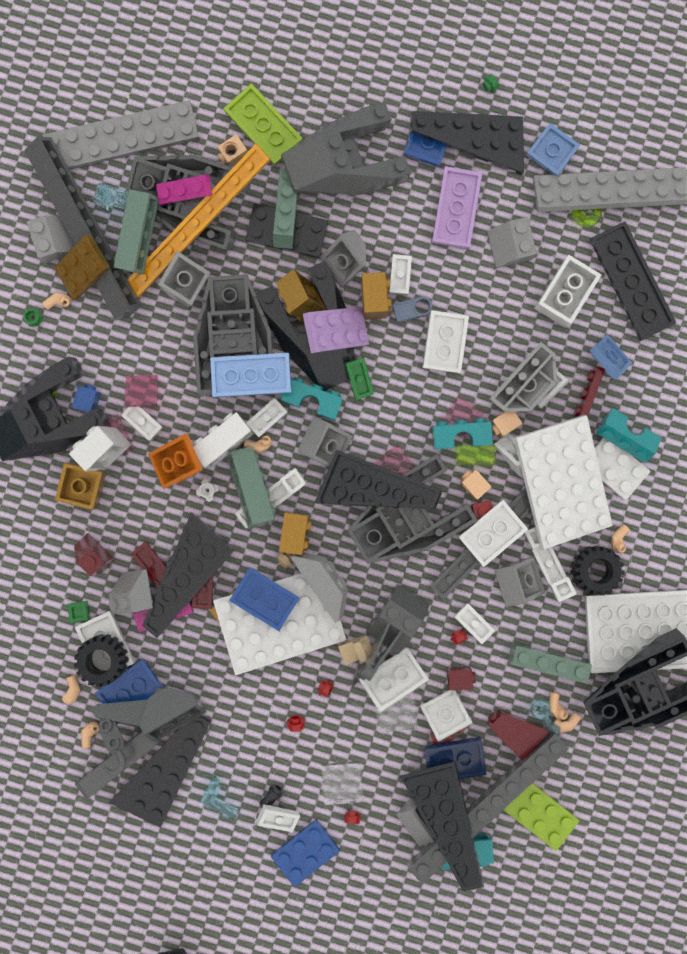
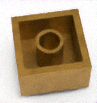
M295 269L276 282L279 289L278 294L286 303L285 309L290 315H295L299 321H304V313L327 310L314 283Z
M385 272L362 274L361 288L364 320L387 318V314L391 312V297H387L390 290V279L386 278Z
M64 463L55 501L90 510L98 509L107 471H84L79 464Z
M284 512L279 552L303 555V552L308 550L309 539L306 538L307 532L311 531L312 520L309 519V515Z

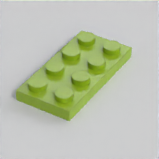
M252 83L223 108L224 112L254 144H258L271 158L270 161L274 166L282 161V153L303 140Z
M534 783L527 787L504 809L505 812L555 851L558 850L580 821Z

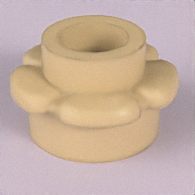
M279 552L280 554L276 557L278 562L285 569L292 566V556L289 553Z

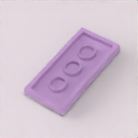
M445 166L432 243L465 249L470 248L482 172Z
M362 307L303 314L311 354L369 345Z

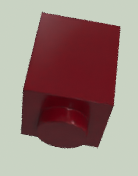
M470 666L447 668L449 690L473 689V684L476 683V674L472 672Z

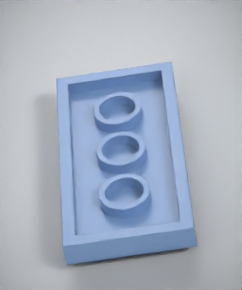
M289 353L210 358L212 397L214 398L292 393Z

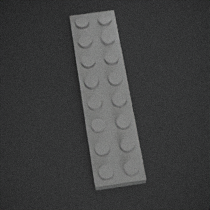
M190 100L43 134V137H52L69 170L200 139Z
M686 167L559 174L558 176L554 174L535 175L533 178L537 212L687 204Z

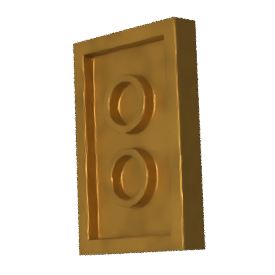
M88 234L61 259L54 269L72 299L75 300L79 299L108 271L110 266L92 235Z

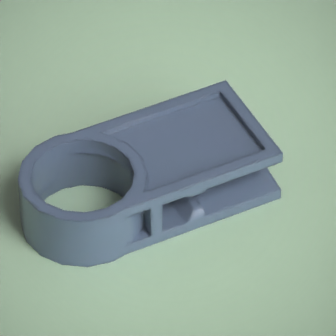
M419 297L393 304L396 323L427 316L432 309L431 300L427 297ZM418 301H426L429 304V311L419 313L415 308Z

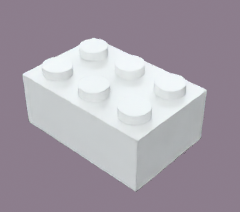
M568 255L563 260L534 309L567 328L576 318L600 279L601 274Z
M237 412L235 414H228L223 419L224 423L219 427L217 425L213 426L208 431L209 435L205 438H198L192 444L199 461L205 468L211 469L230 451H234L255 434Z
M94 426L86 433L87 437L84 440H79L73 445V450L69 455L84 471H105L131 443L117 428Z

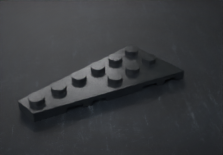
M411 112L410 125L412 134L430 141H438L449 148L459 149L462 153L485 162H493L500 165L499 167L514 170L519 175L524 173L523 116Z
M336 450L315 504L436 509L443 491Z
M190 512L186 526L182 531L177 547H175L162 582L158 587L152 603L153 608L149 609L142 625L156 638L163 633L235 551L193 512Z
M199 716L180 727L109 803L161 828L211 720Z
M456 762L400 775L399 777L404 782L410 797L414 800L421 817L436 840L442 855L446 858L462 891L466 892L484 888Z

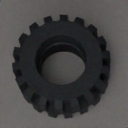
M601 546L585 547V550L581 549L579 551L580 554L574 556L575 562H571L573 570L570 571L574 576L572 578L573 581L577 583L580 589L593 595L602 596L605 593H612V589L619 587L617 585L618 582L622 583L621 574L624 575L625 573L621 569L624 564L619 561L621 559L620 556L614 554L613 550ZM601 559L605 563L606 573L601 580L594 582L588 575V568L594 560Z
M103 634L97 635L82 643V646L77 649L78 654L74 657V660H77L74 663V668L79 670L76 672L77 675L81 674L83 676L81 680L83 682L89 681L88 685L90 686L96 684V687H101L102 685L107 686L113 683L127 668L126 662H128L129 657H126L127 649L122 647L124 643H119L117 637L111 638L109 634L105 636ZM95 650H103L110 656L111 666L109 670L103 671L94 665L92 656Z

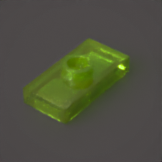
M456 446V465H495V446Z

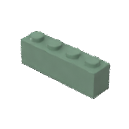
M280 168L273 247L293 249L298 192H294L287 171L284 168Z
M129 189L125 213L122 217L121 233L118 237L117 253L114 257V268L144 275L158 207L157 196Z
M253 446L230 451L227 460L248 529L270 524L275 520V509L269 502L270 493L268 488H265L263 482L264 474L258 466V454L254 452Z
M513 642L508 658L512 665L588 684L592 665L587 661Z

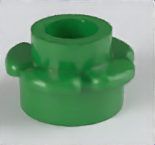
M489 74L487 77L484 76L482 84L486 91L496 92V89L500 86L496 77L493 74Z
M32 308L26 310L23 316L24 322L28 323L30 327H36L43 319L40 310Z

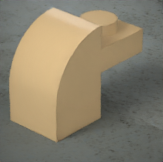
M367 635L338 644L345 665L358 660L360 663L366 661L372 648Z

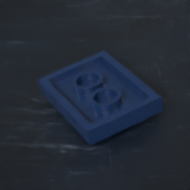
M481 737L423 746L427 768L456 762L460 779L487 775Z

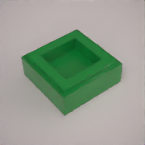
M88 601L67 604L70 623L90 620Z

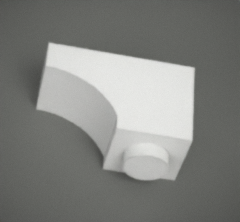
M508 433L498 440L494 446L508 462L510 468L523 478L514 437Z

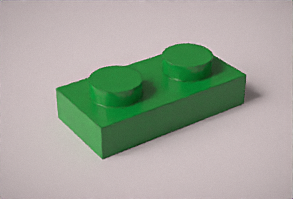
M361 357L345 362L354 399L358 400L373 395L374 392L365 359Z

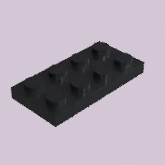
M254 203L245 239L246 242L320 259L328 220L296 213L293 249L273 247L276 208Z

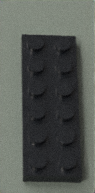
M626 221L590 238V242L639 340L642 341L676 324Z

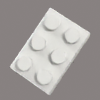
M430 311L422 368L461 373L469 316Z
M603 437L595 446L602 482L626 501L651 471L631 454Z
M501 500L458 538L478 562L485 567L523 535L528 528L507 503Z
M111 611L75 627L82 643L101 634L103 636L109 634L111 638L117 637L119 643H124L123 649L128 651L126 657L129 658L126 665L130 666L135 663ZM103 650L94 651L92 656L94 665L100 670H109L111 666L110 656Z
M405 648L399 654L382 663L370 681L367 679H359L379 712L382 713L428 682L429 679L409 649Z

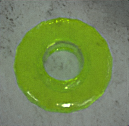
M591 209L592 216H585L582 210H572V216L578 225L591 227L599 222L602 216V209Z

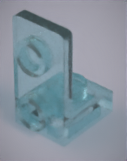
M98 183L93 202L103 210L108 211L109 207L125 210L129 191Z
M214 775L201 802L209 809L220 811L224 817L235 819L239 810L216 798L221 788L218 785L221 778Z

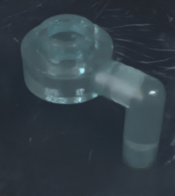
M540 698L533 700L530 705L531 714L538 719H542L547 729L556 734L559 733L560 727L552 723L549 718L551 713L550 704ZM538 705H541L540 711L536 710Z

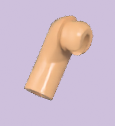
M263 436L257 442L246 440L243 448L253 446L254 452L262 453L270 448L272 444L271 438Z
M624 524L611 537L612 548L618 553L625 552L626 546L624 545L623 537L630 532V529Z
M75 675L66 678L69 689L62 697L65 704L74 703L81 692Z
M550 692L549 711L555 718L565 720L568 717V712L559 704L560 693Z
M573 712L567 721L562 722L560 719H556L553 722V727L559 733L569 732L574 729L582 718Z

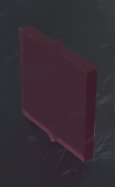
M140 374V376H126L125 407L143 408L144 406H157L158 375Z
M458 396L441 422L447 421L448 425L455 424V420H467V423H474V419L482 418L484 413L474 407L473 403H469ZM466 432L457 434L464 441L469 437Z

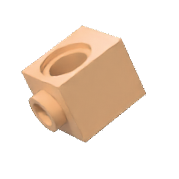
M237 134L217 146L220 153L218 154L220 161L223 165L227 164L229 167H234L248 152ZM230 150L236 151L232 156L227 155Z
M504 412L491 421L492 432L496 436L499 435L500 438L523 424L515 412Z
M468 470L461 476L463 480L460 484L474 500H478L491 488V485L477 470L472 472Z

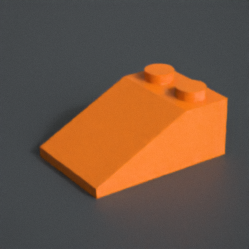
M188 433L148 453L163 489L179 484L203 470Z

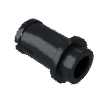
M276 784L270 786L267 794L260 800V805L263 806L268 801L266 805L272 806L278 798L282 797L283 790Z

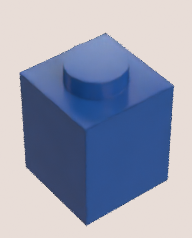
M85 384L84 387L78 386L71 408L87 413L97 409L101 393L96 391L97 387Z

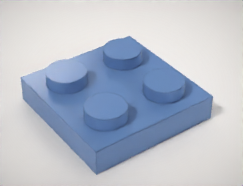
M549 123L526 156L552 175L558 176L578 150L580 144Z
M608 334L590 350L593 358L601 363L605 368V372L614 380L619 378L632 364Z

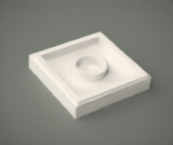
M449 690L420 706L438 742L473 724L455 690Z

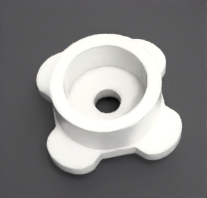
M204 479L201 482L202 485L196 490V494L210 502L214 499L213 496L215 492H218L219 487L216 484L209 483L208 479Z

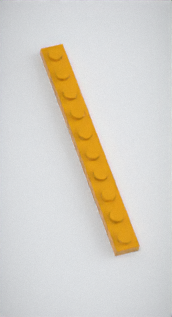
M255 144L212 189V196L205 197L147 258L144 275L133 273L127 279L136 297H140L167 269L176 251L182 253L268 164L271 158L258 144Z

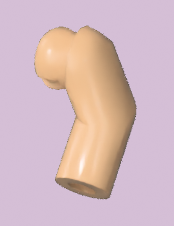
M54 293L43 301L42 304L47 310L54 305L67 307L70 305L71 299L66 294Z
M90 722L81 730L83 749L91 748V737L99 732V724L97 722Z

